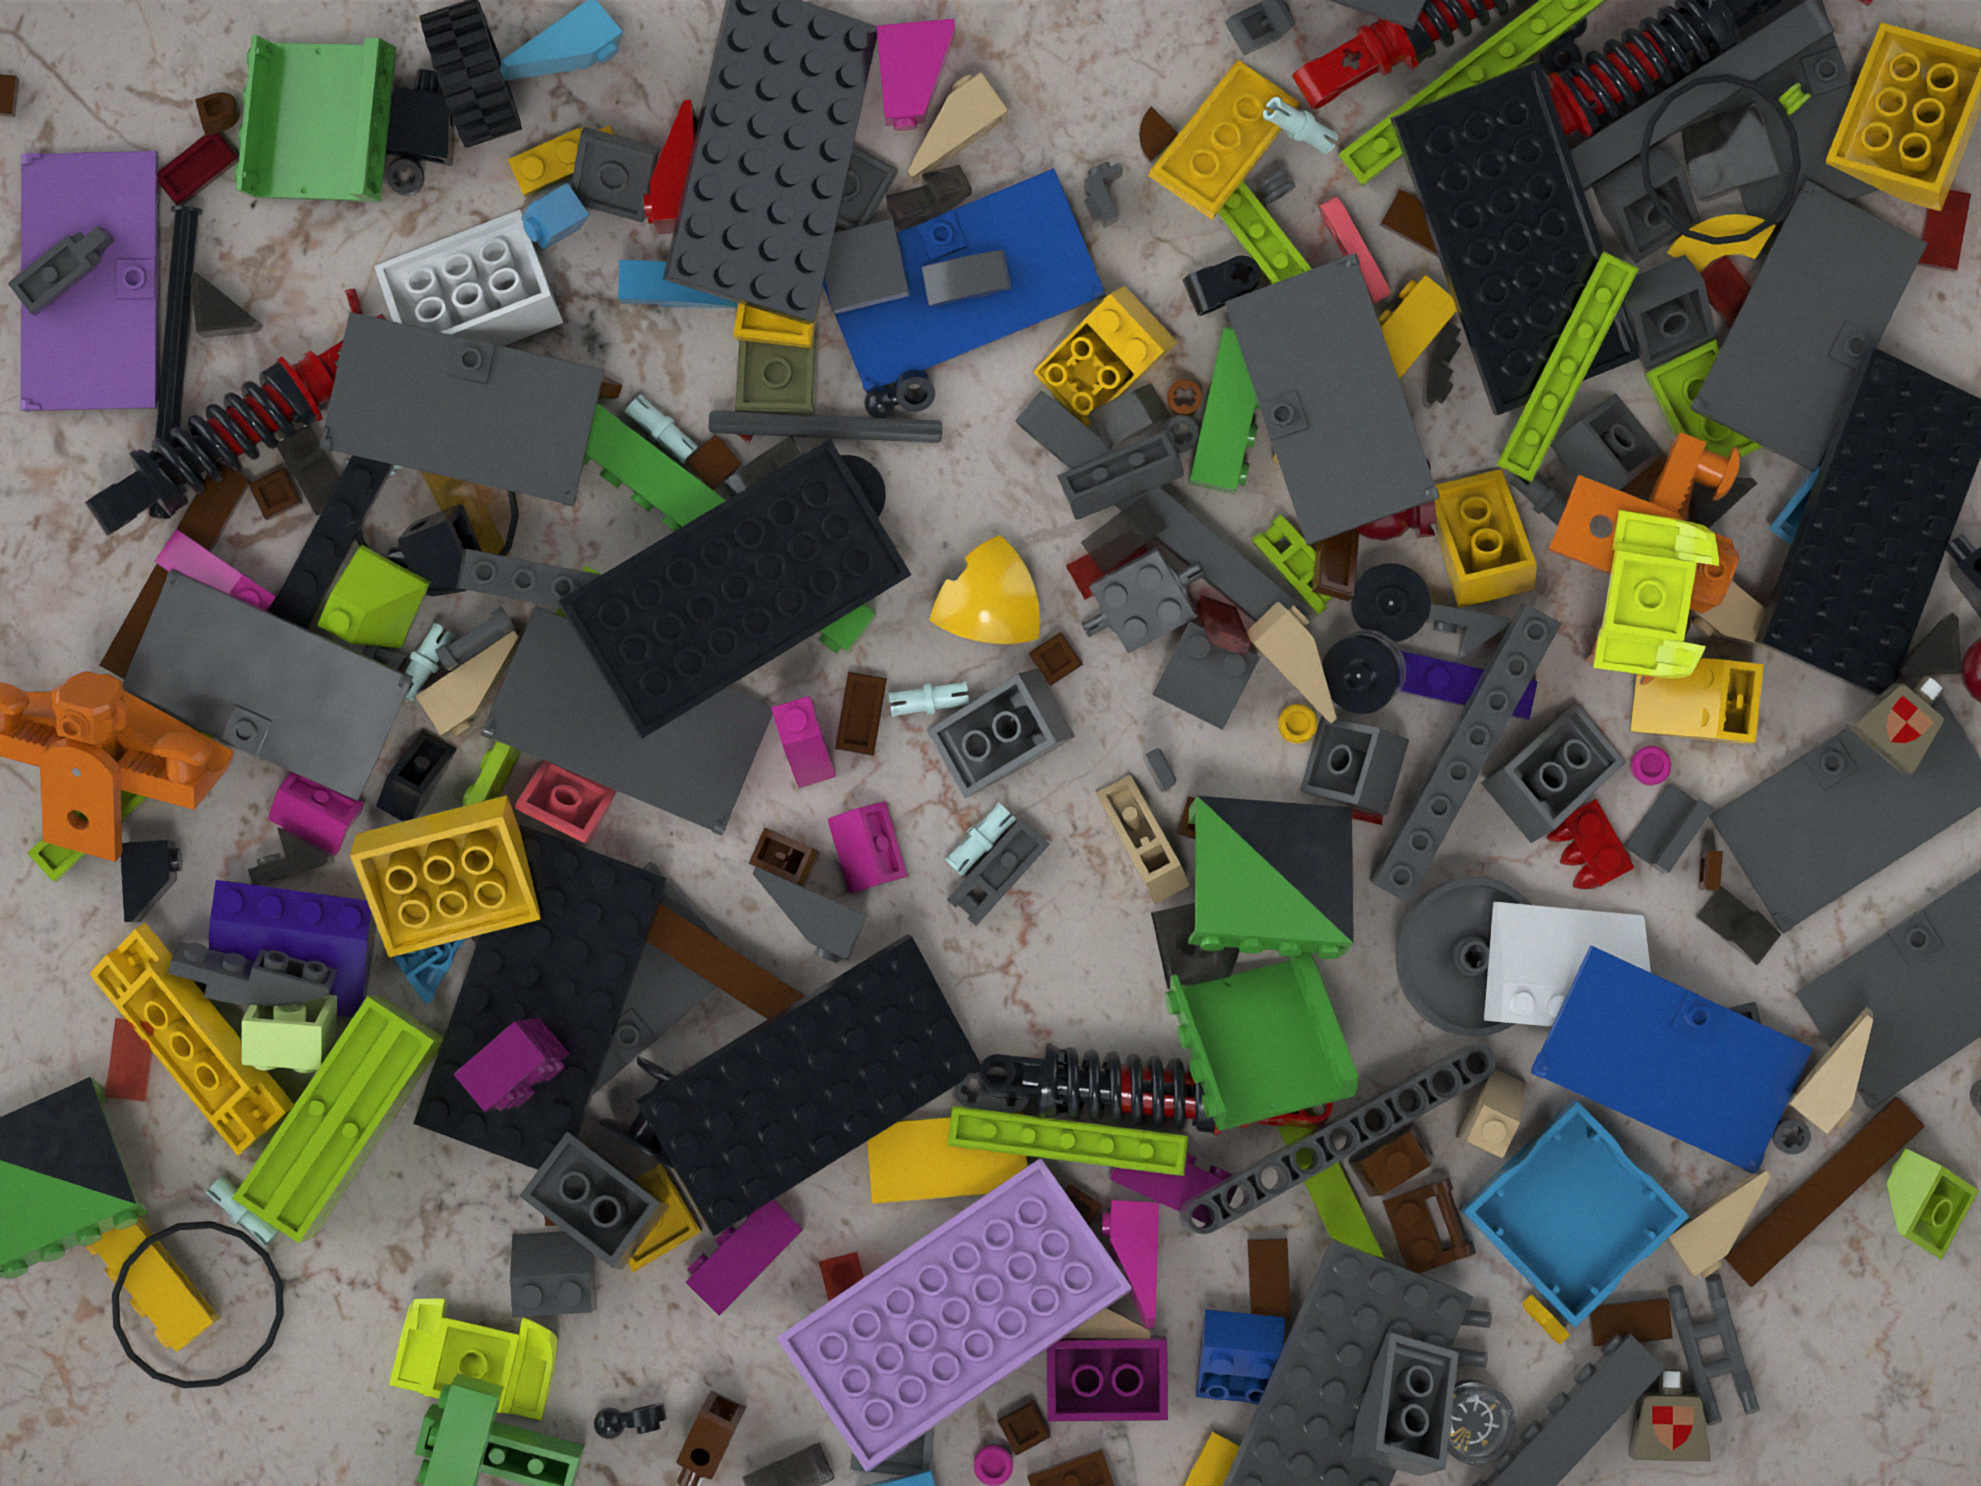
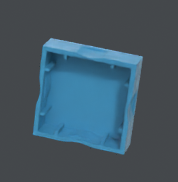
M1576 1100L1568 1102L1459 1208L1462 1214L1542 1297L1575 1328L1616 1289L1623 1276L1636 1263L1650 1256L1690 1217L1650 1175L1640 1170L1624 1154L1618 1142Z

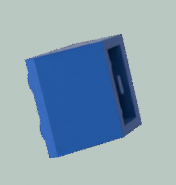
M1205 1309L1200 1343L1196 1397L1259 1404L1284 1348L1285 1317Z

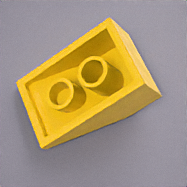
M1502 469L1435 485L1440 495V498L1435 500V528L1447 576L1458 607L1461 608L1535 590L1537 563Z

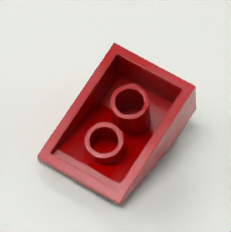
M691 99L683 100L649 181L650 193L643 194L645 217H648L649 224L655 225L658 234H672L674 232L697 130V115Z

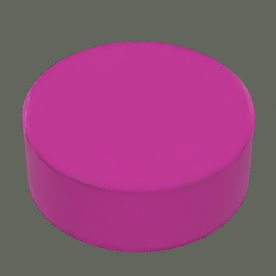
M1646 746L1636 751L1632 756L1630 770L1635 780L1647 786L1657 785L1665 781L1669 776L1671 760L1662 748Z
M992 1444L981 1448L974 1458V1472L982 1483L989 1486H998L1006 1482L1012 1474L1013 1459L1004 1447Z

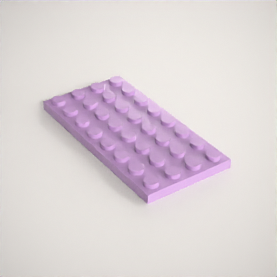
M1040 1158L776 1337V1339L859 1463L868 1473L1132 1291V1287Z

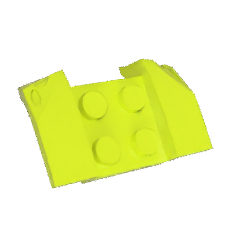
M1619 510L1612 548L1615 552L1602 629H1599L1593 668L1660 678L1680 679L1690 676L1706 647L1684 642L1697 563L1719 566L1715 533L1704 525Z
M441 1298L414 1299L409 1304L389 1382L390 1386L416 1391L424 1394V1396L439 1399L444 1384L451 1385L458 1373L504 1386L497 1413L515 1414L540 1421L543 1420L557 1354L558 1339L552 1331L522 1317L519 1334L445 1317L448 1302Z

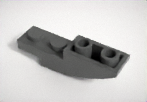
M181 941L171 959L168 974L207 984L204 998L243 1005L274 1006L307 1002L328 996L338 970L329 968L321 962H307L292 958L276 950L267 951L260 949L256 960L251 961L240 954H226L208 949L199 943H185Z

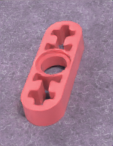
M1335 196L1319 205L1320 214L1342 255L1345 257L1350 254H1357L1360 262L1359 266L1372 304L1374 305L1390 296V289L1340 199Z

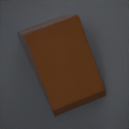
M764 828L749 864L805 888L820 855V851Z

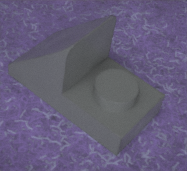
M1432 603L1430 604V612L1426 623L1434 624L1433 630L1437 632L1456 634L1457 628L1463 629L1458 660L1508 626L1509 622L1507 617Z

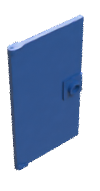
M1053 168L898 232L910 296L835 314V317L862 381L863 389L868 393L873 388L884 387L896 382L899 376L906 371L926 370L1094 300L1106 297V294L1056 171ZM997 250L1005 251L1012 289L980 298L969 297L936 307L929 306L921 267ZM824 276L823 287L830 302L826 279Z
M1590 945L1541 1052L1538 1053L1532 1065L1531 1074L1547 1079L1739 1166L1751 1174H1755L1765 1156L1764 1152L1813 1048Z

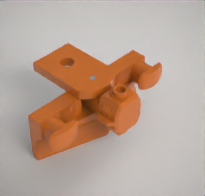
M1680 432L1670 442L1669 456L1662 473L1656 479L1648 502L1578 475L1548 551L1611 575L1615 552L1612 548L1619 510L1686 521L1694 482L1715 489L1712 501L1720 500L1732 488L1740 468L1741 456L1739 449L1733 446L1727 458L1704 449L1707 442ZM1602 516L1610 521L1612 530L1608 537L1598 538L1592 534L1590 522L1594 517ZM1715 533L1719 566L1697 563L1689 609L1701 614L1722 603L1739 563L1740 555L1735 550L1732 539ZM1603 614V617H1602L1601 622H1600V623H1602V625H1603L1604 614ZM1597 639L1591 653L1585 659L1591 665L1594 663ZM1642 676L1639 684L1646 685L1655 677Z
M84 671L71 676L64 684L55 687L52 691L24 692L16 686L0 682V756L40 767L43 842L116 862L122 854L121 790L195 810L225 773L233 759V750L123 690V681L116 679L110 674L100 675ZM75 810L82 812L87 817L88 821H84L81 818H79Z

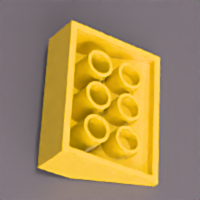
M1881 22L1825 160L1826 164L1902 201L1941 212L1981 111V49Z
M507 795L355 835L350 857L389 958L540 920L541 918L520 829Z

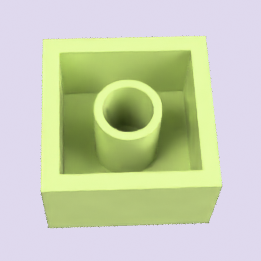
M328 995L315 1000L289 1005H250L242 1019V1065H251L258 1070H273L277 1067L293 1068L298 1073H312L318 1070L337 1040V995Z

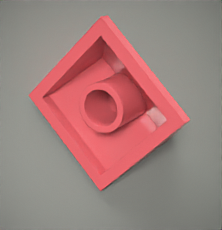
M544 760L515 803L514 808L585 844L591 845L617 791Z

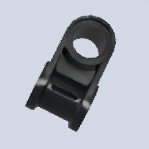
M1240 255L1215 266L1198 270L1183 278L1182 281L1197 316H1202L1224 307L1225 301L1255 291L1259 284L1260 271L1254 259L1249 256ZM1242 267L1244 272L1251 270L1252 273L1249 275L1247 284H1242L1240 279L1233 281L1232 278L1236 276V268Z

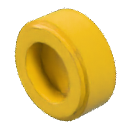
M1294 704L1285 708L1277 722L1281 737L1292 744H1302L1310 740L1314 736L1318 725L1315 713L1309 707L1302 704Z

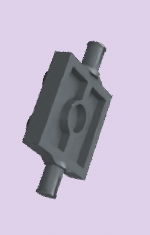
M1157 547L1090 583L1089 588L1100 605L1101 614L1082 622L1086 635L1090 638L1101 630L1110 627L1118 635L1127 652L1130 653L1197 618L1198 613L1188 597L1187 585L1205 577L1204 568H1201L1202 565L1198 561L1178 572L1177 569L1168 563L1161 549Z

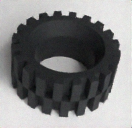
M465 0L420 15L421 27L431 55V61L442 88L447 107L450 110L452 120L464 147L475 146L522 130L508 81L503 80L500 72V55L480 2L478 0Z

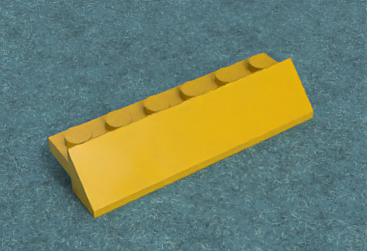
M145 922L135 928L115 950L106 954L89 975L235 1154L239 1156L283 1121L293 1108L294 1103L267 1070H258L251 1065H242V1040L236 1031L213 1006L210 999L204 998V993L193 980L168 974L173 955Z

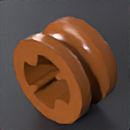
M1178 380L1169 388L1166 398L1167 405L1178 416H1190L1201 405L1202 391L1191 380ZM1180 389L1183 392H1187L1190 389L1195 395L1191 398V401H1195L1193 406L1189 407L1186 404H1182L1180 407L1177 406L1174 402L1178 398V395H1174L1176 390Z

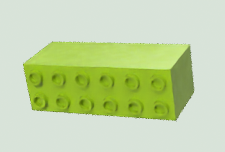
M367 996L232 1199L297 1243L314 1238L439 1052L444 1037L385 997Z

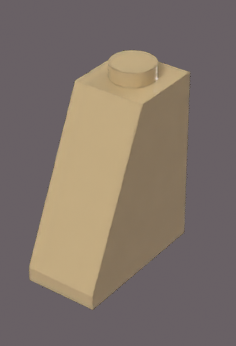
M1495 1069L1491 1076L1482 1081L1456 1138L1503 1159L1520 1124L1526 1083Z

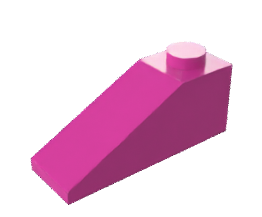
M178 529L175 530L154 561L168 572L172 568L185 575L265 611L276 597V595Z
M1111 1200L1110 1213H1102L1101 1236L1109 1237V1252L1116 1266L1132 1287V1291L1129 1294L1145 1329H1154L1156 1319L1159 1202Z

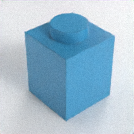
M566 183L529 204L521 220L523 221V227L527 236L532 241H537L541 249L545 250L580 230L589 217V213L569 184Z

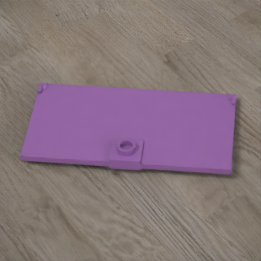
M157 151L21 154V272L67 235L73 236L81 232L85 237L97 226H100L107 231L114 242L101 254H98L102 261L95 266L96 268L36 316L31 315L21 302L20 411L157 409L159 271Z

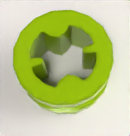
M1800 82L1793 85L1778 99L1788 117L1812 97L1810 93L1805 94L1801 91L1802 84Z

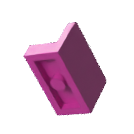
M291 771L277 790L268 819L335 856L341 850L347 831L361 814L365 803L361 800L356 801Z
M886 801L856 808L828 819L849 893H855L908 877Z

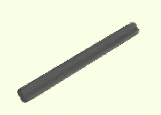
M711 411L708 426L711 433L929 443H938L942 439V422L939 420Z

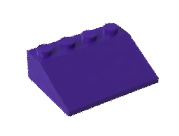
M216 880L210 915L208 949L226 954H240L251 961L256 960L260 949L267 951L276 950L292 958L307 962L317 961L329 968L338 970L328 995H337V1016L353 1018L366 999L377 925L367 900Z

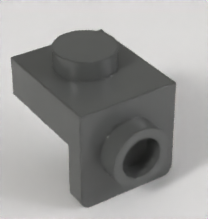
M1263 0L1259 4L1232 15L1224 23L1245 56L1278 41L1295 25V20L1291 15L1290 8L1283 0Z
M1109 162L1102 163L1089 170L1088 174L1090 177L1084 179V188L1089 198L1084 200L1086 208L1092 220L1100 219L1104 228L1118 222L1119 213L1105 184L1122 177L1123 168L1120 163L1113 166Z

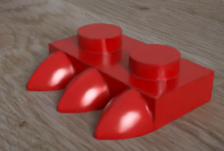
M1597 799L1577 808L1554 831L1547 835V840L1553 842L1573 841L1563 851L1559 861L1560 864L1568 866L1586 864L1577 873L1572 885L1574 888L1586 890L1600 887L1634 869L1631 860Z

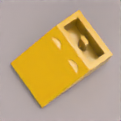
M1123 286L1110 293L1033 373L1073 416L1089 427L1145 376L1178 342L1126 286Z
M1700 658L1693 673L1684 678L1655 677L1648 684L1640 685L1642 675H1636L1630 732L1738 745L1756 743L1764 664Z

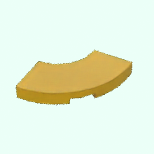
M1723 215L1707 219L1689 230L1712 237H1724L1745 234L1766 220L1749 215ZM1773 224L1747 241L1713 245L1685 237L1682 234L1670 247L1667 254L1675 259L1686 255L1699 273L1710 262L1724 255H1743L1755 260L1776 225Z

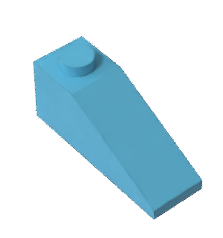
M587 0L504 58L500 65L502 78L504 81L586 69L597 61L604 64L618 53V45L623 31L597 0Z

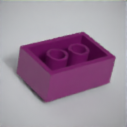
M540 1018L514 1021L453 1075L484 1112L495 1109L501 1112L506 1108L510 1110L514 1106L518 1108L535 1094L531 1087L537 1082L541 1083L544 1080L548 1082L565 1068L561 1061L570 1054Z
M1150 1336V1339L1062 1338L1047 1349L1048 1422L1168 1420L1166 1336Z

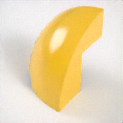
M997 535L976 547L965 557L967 562L966 569L956 581L949 579L945 581L934 602L929 621L952 634L984 643L1017 644L1039 639L1040 608L1033 580L1016 550L1001 535Z

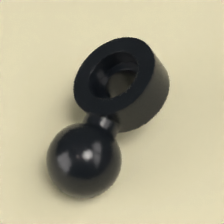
M1587 17L1541 51L1540 64L1546 75L1549 76L1553 72L1563 71L1572 62H1582L1581 51L1574 41L1585 33L1588 26ZM1561 51L1568 55V62L1565 66L1561 65L1557 59Z
M906 371L897 379L894 390L890 391L884 387H876L870 390L864 400L865 409L875 418L889 416L894 411L896 405H900L905 410L912 412L925 410L933 403L935 398L933 380L924 371ZM910 385H920V388L917 390L908 389Z
M664 1403L646 1405L622 1413L616 1408H604L594 1418V1429L604 1439L619 1437L625 1428H636L637 1434L661 1429L660 1422L667 1419Z

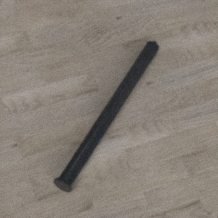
M188 206L171 207V212L175 214L155 439L163 438L173 448L170 430L175 426H180L198 215L203 214L202 209ZM158 503L149 507L148 514L150 517L157 519H170L172 517Z

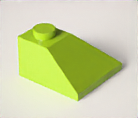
M361 545L332 590L317 626L350 644L401 648L407 639L431 582Z
M1906 1148L1901 1157L1894 1163L1891 1175L1887 1181L1898 1233L1942 1260L1979 1190L1942 1165Z

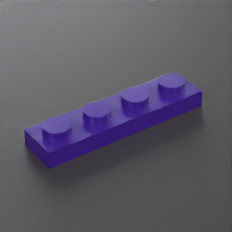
M1390 649L1400 669V683L1397 692L1459 706L1466 705L1485 670ZM1531 680L1511 717L1530 720L1538 681Z

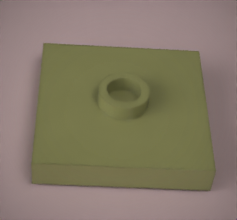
M813 337L812 349L739 340L735 411L815 415L818 337Z

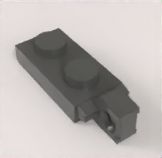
M97 226L85 237L81 232L73 236L67 235L13 278L8 285L30 314L36 316L96 268L95 266L102 261L98 254H101L114 240L100 226Z

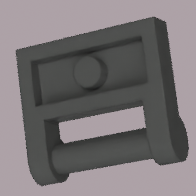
M499 607L491 613L493 617L449 646L443 644L435 649V652L446 669L452 672L513 630L519 633L521 630L514 619L502 607Z

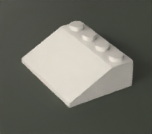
M520 209L374 266L393 322L499 346L508 345L563 323L533 241L524 230Z
M1493 902L1484 1021L1552 1027L1590 945L1651 973L1644 916Z

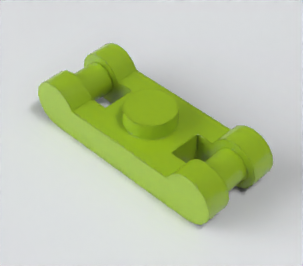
M1279 514L1271 521L1273 526L1264 534L1259 532L1251 539V542L1300 595L1307 606L1319 616L1327 609L1325 604L1333 597L1312 592L1311 587L1308 585L1314 577L1316 552L1310 545H1306L1305 539L1283 515ZM1284 537L1291 546L1280 554L1274 545Z

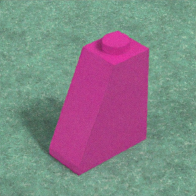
M954 18L876 26L886 126H894L896 131H907L916 129L917 123H925L955 37Z
M810 696L771 707L781 743L798 788L836 777L815 705Z

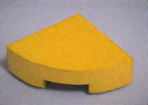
M1532 1294L1522 1303V1308L1556 1343L1561 1345L1570 1336L1559 1321Z

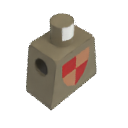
M1926 675L1913 690L1903 683H1894L1851 718L1845 726L1901 774H1913L1944 722V718L1931 707L1933 702L1943 692V688Z
M1665 1369L1658 1376V1392H1643L1638 1398L1629 1444V1456L1634 1460L1710 1462L1711 1455L1702 1400L1696 1393H1682V1370Z

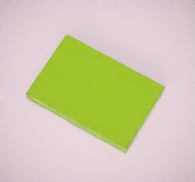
M1716 339L1644 375L1674 437L1680 432L1707 442L1704 449L1727 458L1733 446L1739 449L1741 458L1763 447L1690 409L1721 349Z

